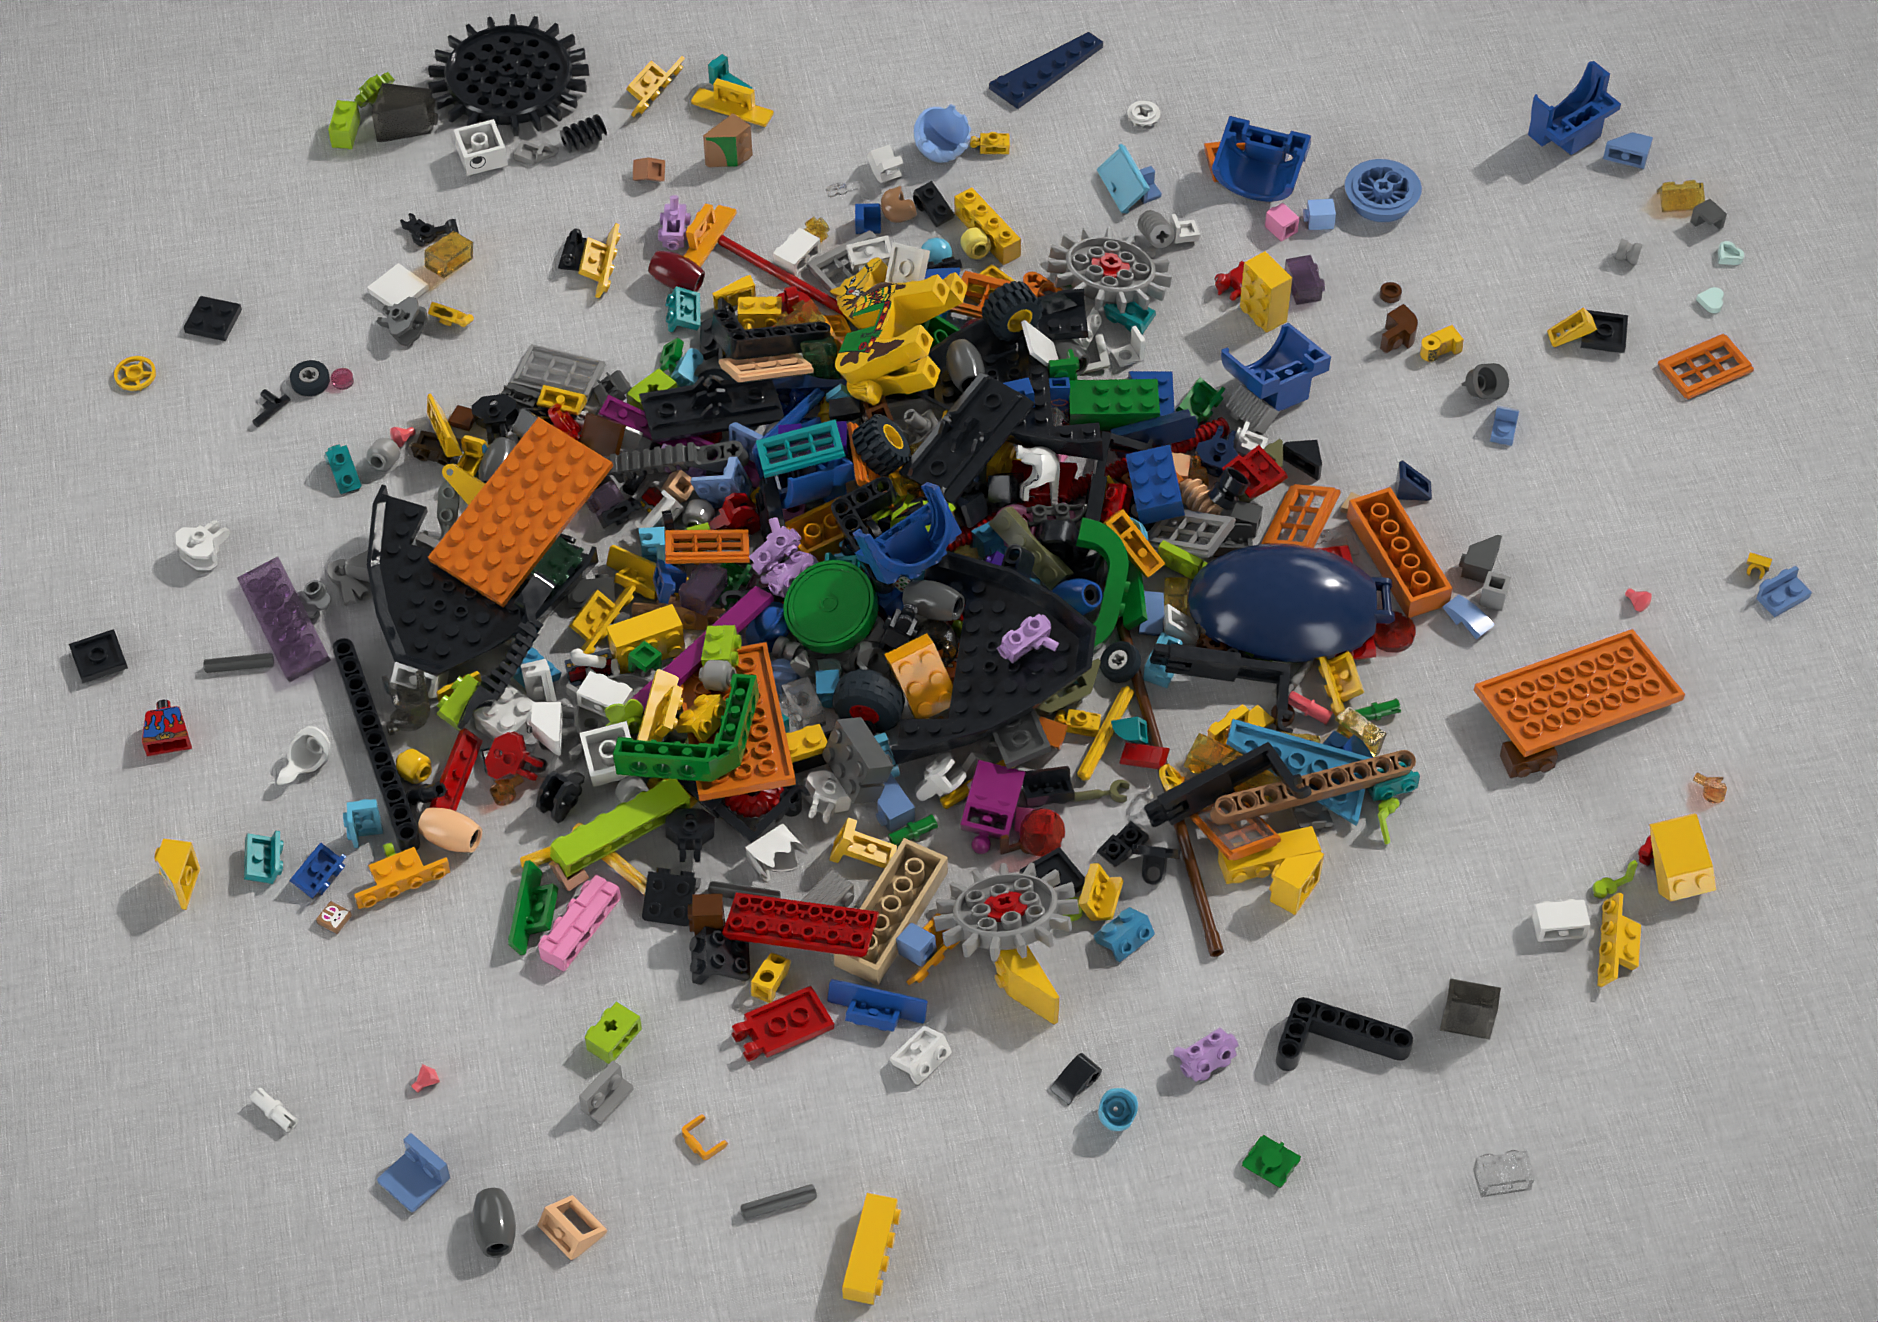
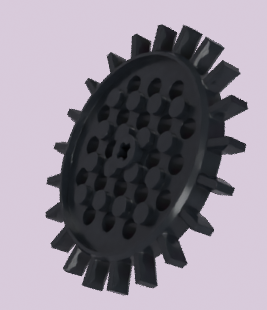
M515 14L510 15L509 25L495 26L493 18L487 17L488 28L479 32L470 24H467L466 32L468 37L465 40L460 41L452 35L447 37L449 46L454 49L452 53L438 49L435 50L436 61L446 63V65L428 66L429 77L444 78V80L428 82L430 94L447 91V94L434 99L437 110L451 104L455 106L448 112L451 123L464 114L470 117L466 122L467 126L494 119L497 128L498 125H511L514 137L519 136V124L529 121L533 123L537 131H541L540 117L546 114H550L560 122L562 114L561 110L557 107L561 103L575 109L578 106L577 97L568 94L569 91L585 93L587 91L586 81L573 79V77L590 76L588 64L572 65L574 62L586 59L584 48L570 52L567 51V49L576 45L573 34L558 41L555 38L559 34V25L557 23H554L545 32L538 29L539 21L537 16L533 17L529 26L517 25Z

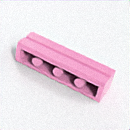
M595 875L591 881L587 880L583 884L581 894L577 899L573 898L569 902L564 916L558 917L555 920L548 936L544 935L539 941L540 958L561 971H566L621 899L620 888L598 875Z

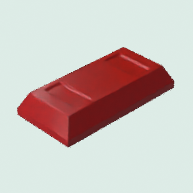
M1126 742L1119 764L1160 769L1166 763L1170 748Z

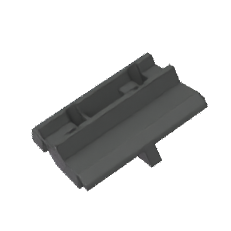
M616 370L611 375L607 372V376L601 381L597 380L599 384L593 388L592 392L601 406L608 395L624 401L627 398L625 394L632 389L630 383L620 370Z
M511 382L507 386L504 385L501 394H506L515 399L517 408L520 411L521 408L539 407L536 403L540 392Z
M1317 801L1292 807L1300 829L1312 826L1314 830L1320 832L1322 828L1334 826L1328 811L1329 809Z

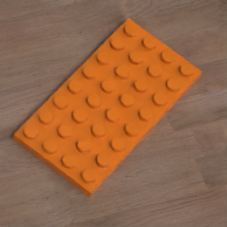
M538 417L428 556L429 561L504 608L609 473L613 463Z
M1633 629L1476 683L1474 686V692L1523 757L1684 700L1685 697L1683 690Z
M767 642L741 646V649L737 650L739 663L738 666L734 667L736 674L756 675L759 689V698L741 766L713 782L696 781L699 801L796 785ZM698 669L680 686L683 688L681 698H683V712L689 710L694 704V700L703 694H720L725 701L726 698H729L731 687L725 692L705 689L703 682L699 680L700 669ZM721 726L704 743L714 744L716 733H719ZM693 732L687 733L689 744L699 745L700 742Z

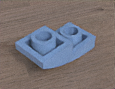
M1144 591L1148 620L1139 625L1138 634L1160 636L1161 632H1163L1164 593Z
M1457 595L1442 607L1456 625L1462 622L1475 639H1478L1495 625L1483 611L1461 595Z

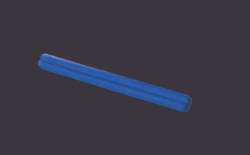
M820 388L814 389L761 439L778 435V425L797 424L823 400L825 396L824 391H821ZM755 444L752 451L759 456L757 444Z

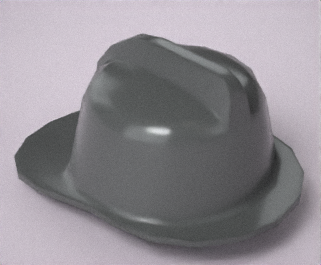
M1479 364L1467 373L1465 382L1461 384L1466 386L1467 391L1473 397L1495 399L1503 397L1507 393L1509 377L1505 368L1500 364Z

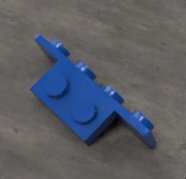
M831 979L829 983L827 1001L848 1007L845 1021L853 1022L856 1025L875 1027L882 1031L894 1032L899 1019L922 1024L926 1020L927 1000Z

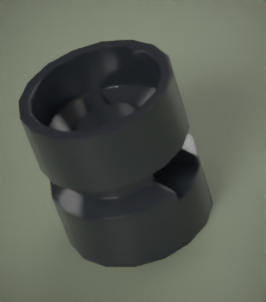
M1226 467L1219 476L1220 482L1213 484L1208 491V496L1221 508L1232 510L1239 500L1238 495L1244 494L1250 486V482L1238 470Z

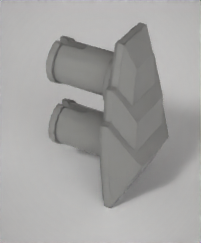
M931 408L922 415H919L914 409H909L904 414V421L909 423V425L906 426L905 430L901 427L899 428L906 437L910 450L923 443L939 422Z

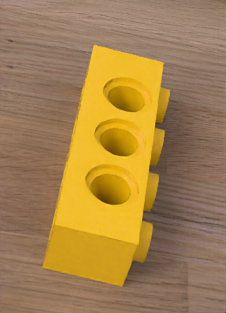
M972 187L954 196V214L968 229L977 227L984 231L991 242L990 252L1002 265L1021 257V238Z

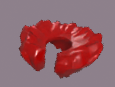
M779 787L762 790L753 797L746 794L725 797V804L730 806L731 811H736L737 815H743L744 818H759L768 811L770 812L779 803L780 794L784 789Z

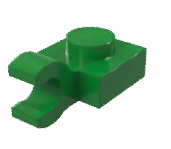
M678 337L663 346L659 361L661 363L660 370L664 372L668 369L670 372L669 377H671L676 367V362L683 355L684 341Z

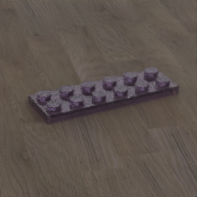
M278 556L237 577L289 683L331 661Z

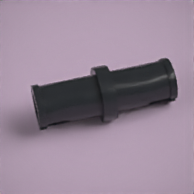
M440 782L431 785L423 784L418 789L409 790L406 797L408 803H412V805L420 802L429 803L434 798L443 797L446 793V787L443 783L440 784Z

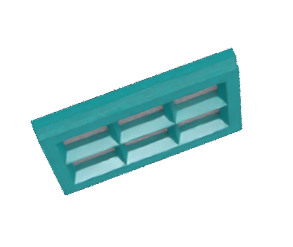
M836 420L756 440L765 478L845 457Z

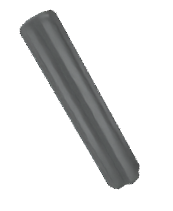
M272 653L205 659L203 667L206 673L274 666V656Z
M710 881L708 887L709 894H723V897L734 899L736 892L781 898V892L778 890Z
M809 1184L744 1203L740 1206L743 1218L749 1219L817 1198V1193L814 1185Z

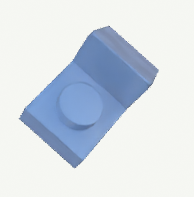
M1497 406L1490 442L1512 446L1519 415L1518 409Z

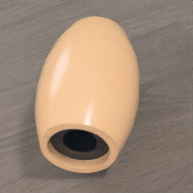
M427 808L422 813L418 822V832L434 845L449 851L474 852L482 838V828L471 818L454 810Z

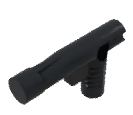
M267 389L262 390L260 395L267 400L263 404V408L266 410L252 420L253 424L256 427L263 424V422L290 401L289 396L284 394L278 398Z

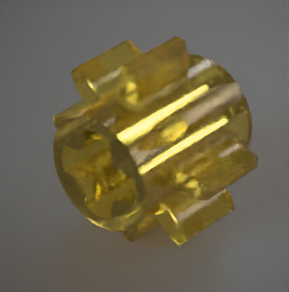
M813 216L804 223L806 228L803 230L820 238V243L829 237L827 232L830 231V228L822 217L816 219Z

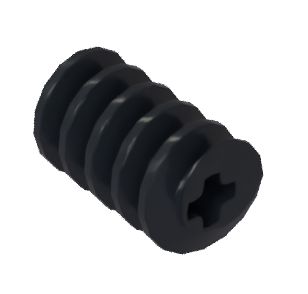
M598 114L593 115L592 118H586L585 122L580 120L577 124H570V128L565 126L560 130L562 143L569 153L572 152V146L579 150L580 142L584 147H587V140L594 144V137L602 141V134L607 135L604 122Z

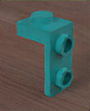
M721 54L708 64L709 83L712 85L718 78L752 89L751 86L729 73L728 57Z
M338 444L329 447L328 451L325 452L324 458L327 465H330L340 494L360 489L362 485L347 445L341 447Z

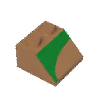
M731 114L703 135L705 165L707 167H735L753 156L751 125L735 114Z

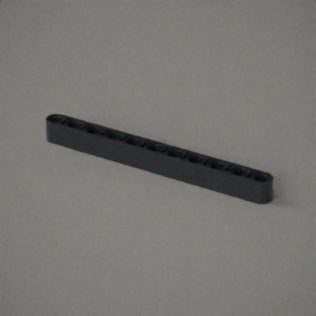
M347 638L338 639L332 646L335 661L398 846L401 851L415 847L417 851L421 845L418 829L354 644Z

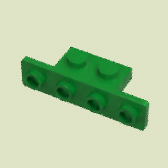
M531 860L524 863L513 921L508 937V945L519 955L526 954L530 934L551 930L559 890L554 883L540 886L542 871Z

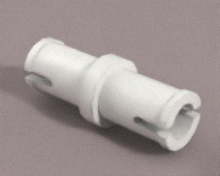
M258 1088L257 1091L252 1093L250 1101L262 1109L268 1119H273L286 1132L291 1131L289 1126L292 1129L296 1126L298 1119L283 1108L282 1102L279 1100L275 1101L262 1088Z

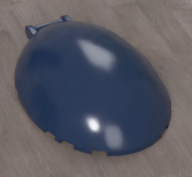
M1259 544L1237 549L1220 556L1204 566L1195 575L1188 594L1190 614L1196 625L1200 624L1206 631V636L1218 644L1223 642L1237 649L1238 653L1241 650L1254 654L1253 658L1268 661L1306 662L1326 656L1327 659L1335 658V654L1344 651L1352 652L1362 647L1363 643L1375 634L1376 623L1388 624L1395 620V613L1392 611L1390 589L1392 588V580L1390 578L1370 577L1360 567L1343 557L1322 549L1295 544ZM1376 591H1381L1382 610H1377Z

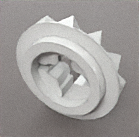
M1137 101L1131 104L1127 110L1128 120L1133 122L1134 126L1140 124L1142 128L1144 125L1151 127L1153 123H1158L1160 109L1152 102Z

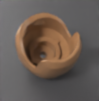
M901 186L887 190L881 198L882 212L893 223L905 222L917 216L914 202L910 199H904Z

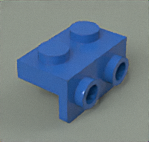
M320 842L289 881L313 899L317 893L322 895L331 883L328 882V879L332 874L337 877L344 869L345 865L342 862L347 856L342 854L339 857Z

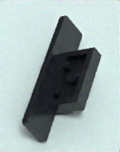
M723 298L718 299V309L729 310L735 315V310L730 303H727ZM713 317L701 322L700 352L704 360L719 355V359L730 358L712 335Z

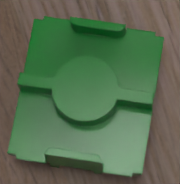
M1263 1135L1260 1136L1248 1156L1244 1159L1242 1166L1281 1188L1300 1162L1301 1156L1284 1147L1283 1142L1279 1144Z

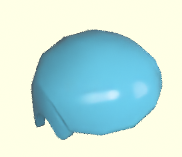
M941 238L928 239L921 247V249L930 251L928 262L933 261L934 264L942 262V259L952 257L951 246L946 240Z

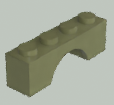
M1012 506L1003 508L988 523L1008 546L1017 544L1033 553L1035 561L1032 572L1050 591L1060 583L1067 581L1074 574L1059 556L1048 551L1037 541L1030 532L1028 523Z

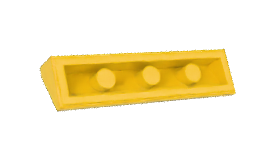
M428 394L427 415L447 457L462 456L463 453L443 410L432 394Z

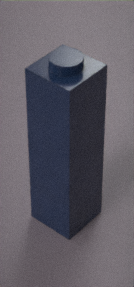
M1189 409L1114 428L1110 431L1113 434L1147 444L1152 439L1154 441L1152 447L1157 448L1168 443L1172 444L1195 438V429L1199 427L1196 416H1191ZM1116 451L1118 458L1126 456L1125 454H1130Z

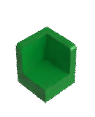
M644 640L628 654V671L631 673L638 668L645 673L651 668L655 671L662 669V653Z

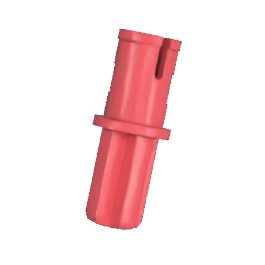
M1294 691L1288 696L1289 705L1304 712V716L1307 717L1309 715L1327 725L1333 714L1332 711L1316 704L1314 699L1311 701Z

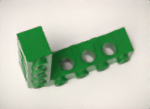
M747 674L732 675L730 695L725 700L726 709L724 716L721 715V728L719 733H716L714 744L699 743V745L683 744L680 741L669 743L657 742L654 739L642 741L618 737L613 752L616 774L713 782L741 766L759 698L757 676Z

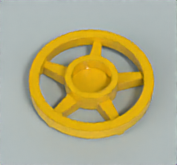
M143 356L128 357L122 360L114 370V378L117 385L128 391H141V389L149 386L156 377V369L153 362ZM140 361L138 365L134 364L129 367L125 366L130 362ZM144 362L151 366L152 372L143 371ZM120 369L126 373V377L122 380L118 379ZM149 377L148 380H146L144 383L140 384V381H141L143 378ZM128 382H135V383H136V385H134V386L125 385V384L128 383Z
M1165 764L1159 769V776L1166 791L1185 782V777H1182L1170 764ZM1165 770H1167L1169 776L1165 775Z

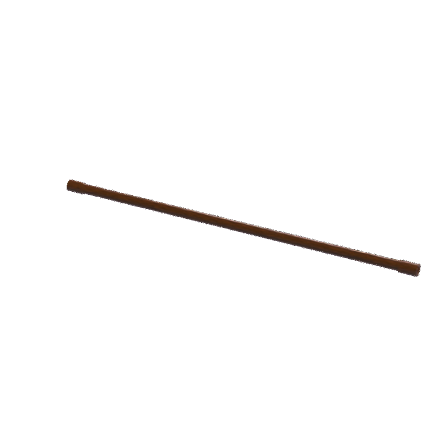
M1118 616L1116 628L1120 641L1129 642L1133 645L1130 631L1124 627L1123 617ZM1139 668L1131 680L1142 718L1147 722L1148 739L1151 746L1163 747L1142 672ZM1165 770V775L1169 776L1167 770ZM1185 820L1174 824V829L1205 932L1204 937L1209 954L1212 957H1217L1224 953L1223 945L1215 926Z

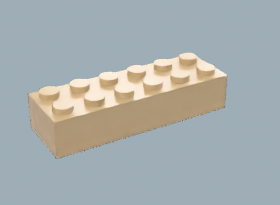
M904 838L860 907L863 910L879 912L867 955L864 957L834 954V966L878 986L898 955L896 938L910 923L917 924L948 873V857Z

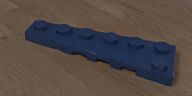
M1087 32L1009 73L999 76L989 83V89L1019 109L1102 49L1103 41L1092 33Z

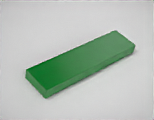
M1128 559L1129 567L1126 581H1130L1128 594H1123L1121 602L1125 603L1123 624L1127 630H1130L1148 619L1142 573Z

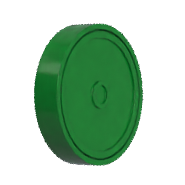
M841 560L823 561L805 569L792 582L784 600V618L789 630L806 648L823 654L839 653L854 647L869 634L878 616V595L867 575L856 565Z

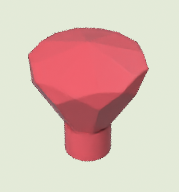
M393 427L390 429L391 440L398 447H402L409 437L416 434L413 427L407 429Z
M1629 588L1625 593V596L1631 599L1635 610L1639 612L1644 611L1652 599L1651 593L1647 591H1634Z
M422 1064L418 1078L411 1086L419 1093L424 1087L437 1084L440 1080L435 1069Z

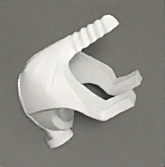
M1017 445L1016 459H1021L1022 463L1032 465L1033 468L1030 477L1019 484V498H1022L1023 501H1029V490L1031 488H1036L1049 482L1051 506L1057 505L1060 462L1056 453L1047 447L1022 448V445Z

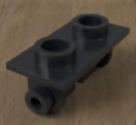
M573 229L570 231L569 236H567L558 269L579 271L584 244L587 238L582 237L580 229Z

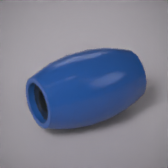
M1086 579L1067 580L1057 585L1051 591L1060 596L1081 615L1093 611L1102 600V591L1099 585Z

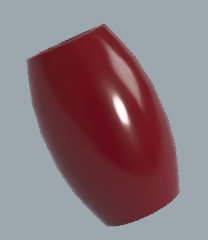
M656 251L648 267V272L658 282L673 290L677 286L698 292L705 278V271L687 257L669 251Z

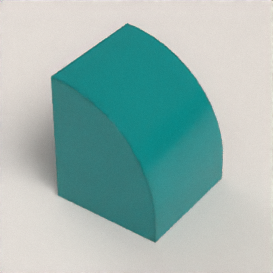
M1137 716L1111 721L1113 730L1119 737L1130 743L1148 744L1147 722Z

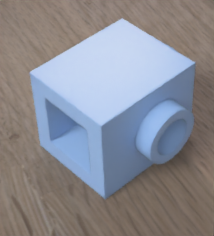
M1333 199L1308 200L1307 209H1303V220L1307 222L1308 230L1334 229L1336 212Z

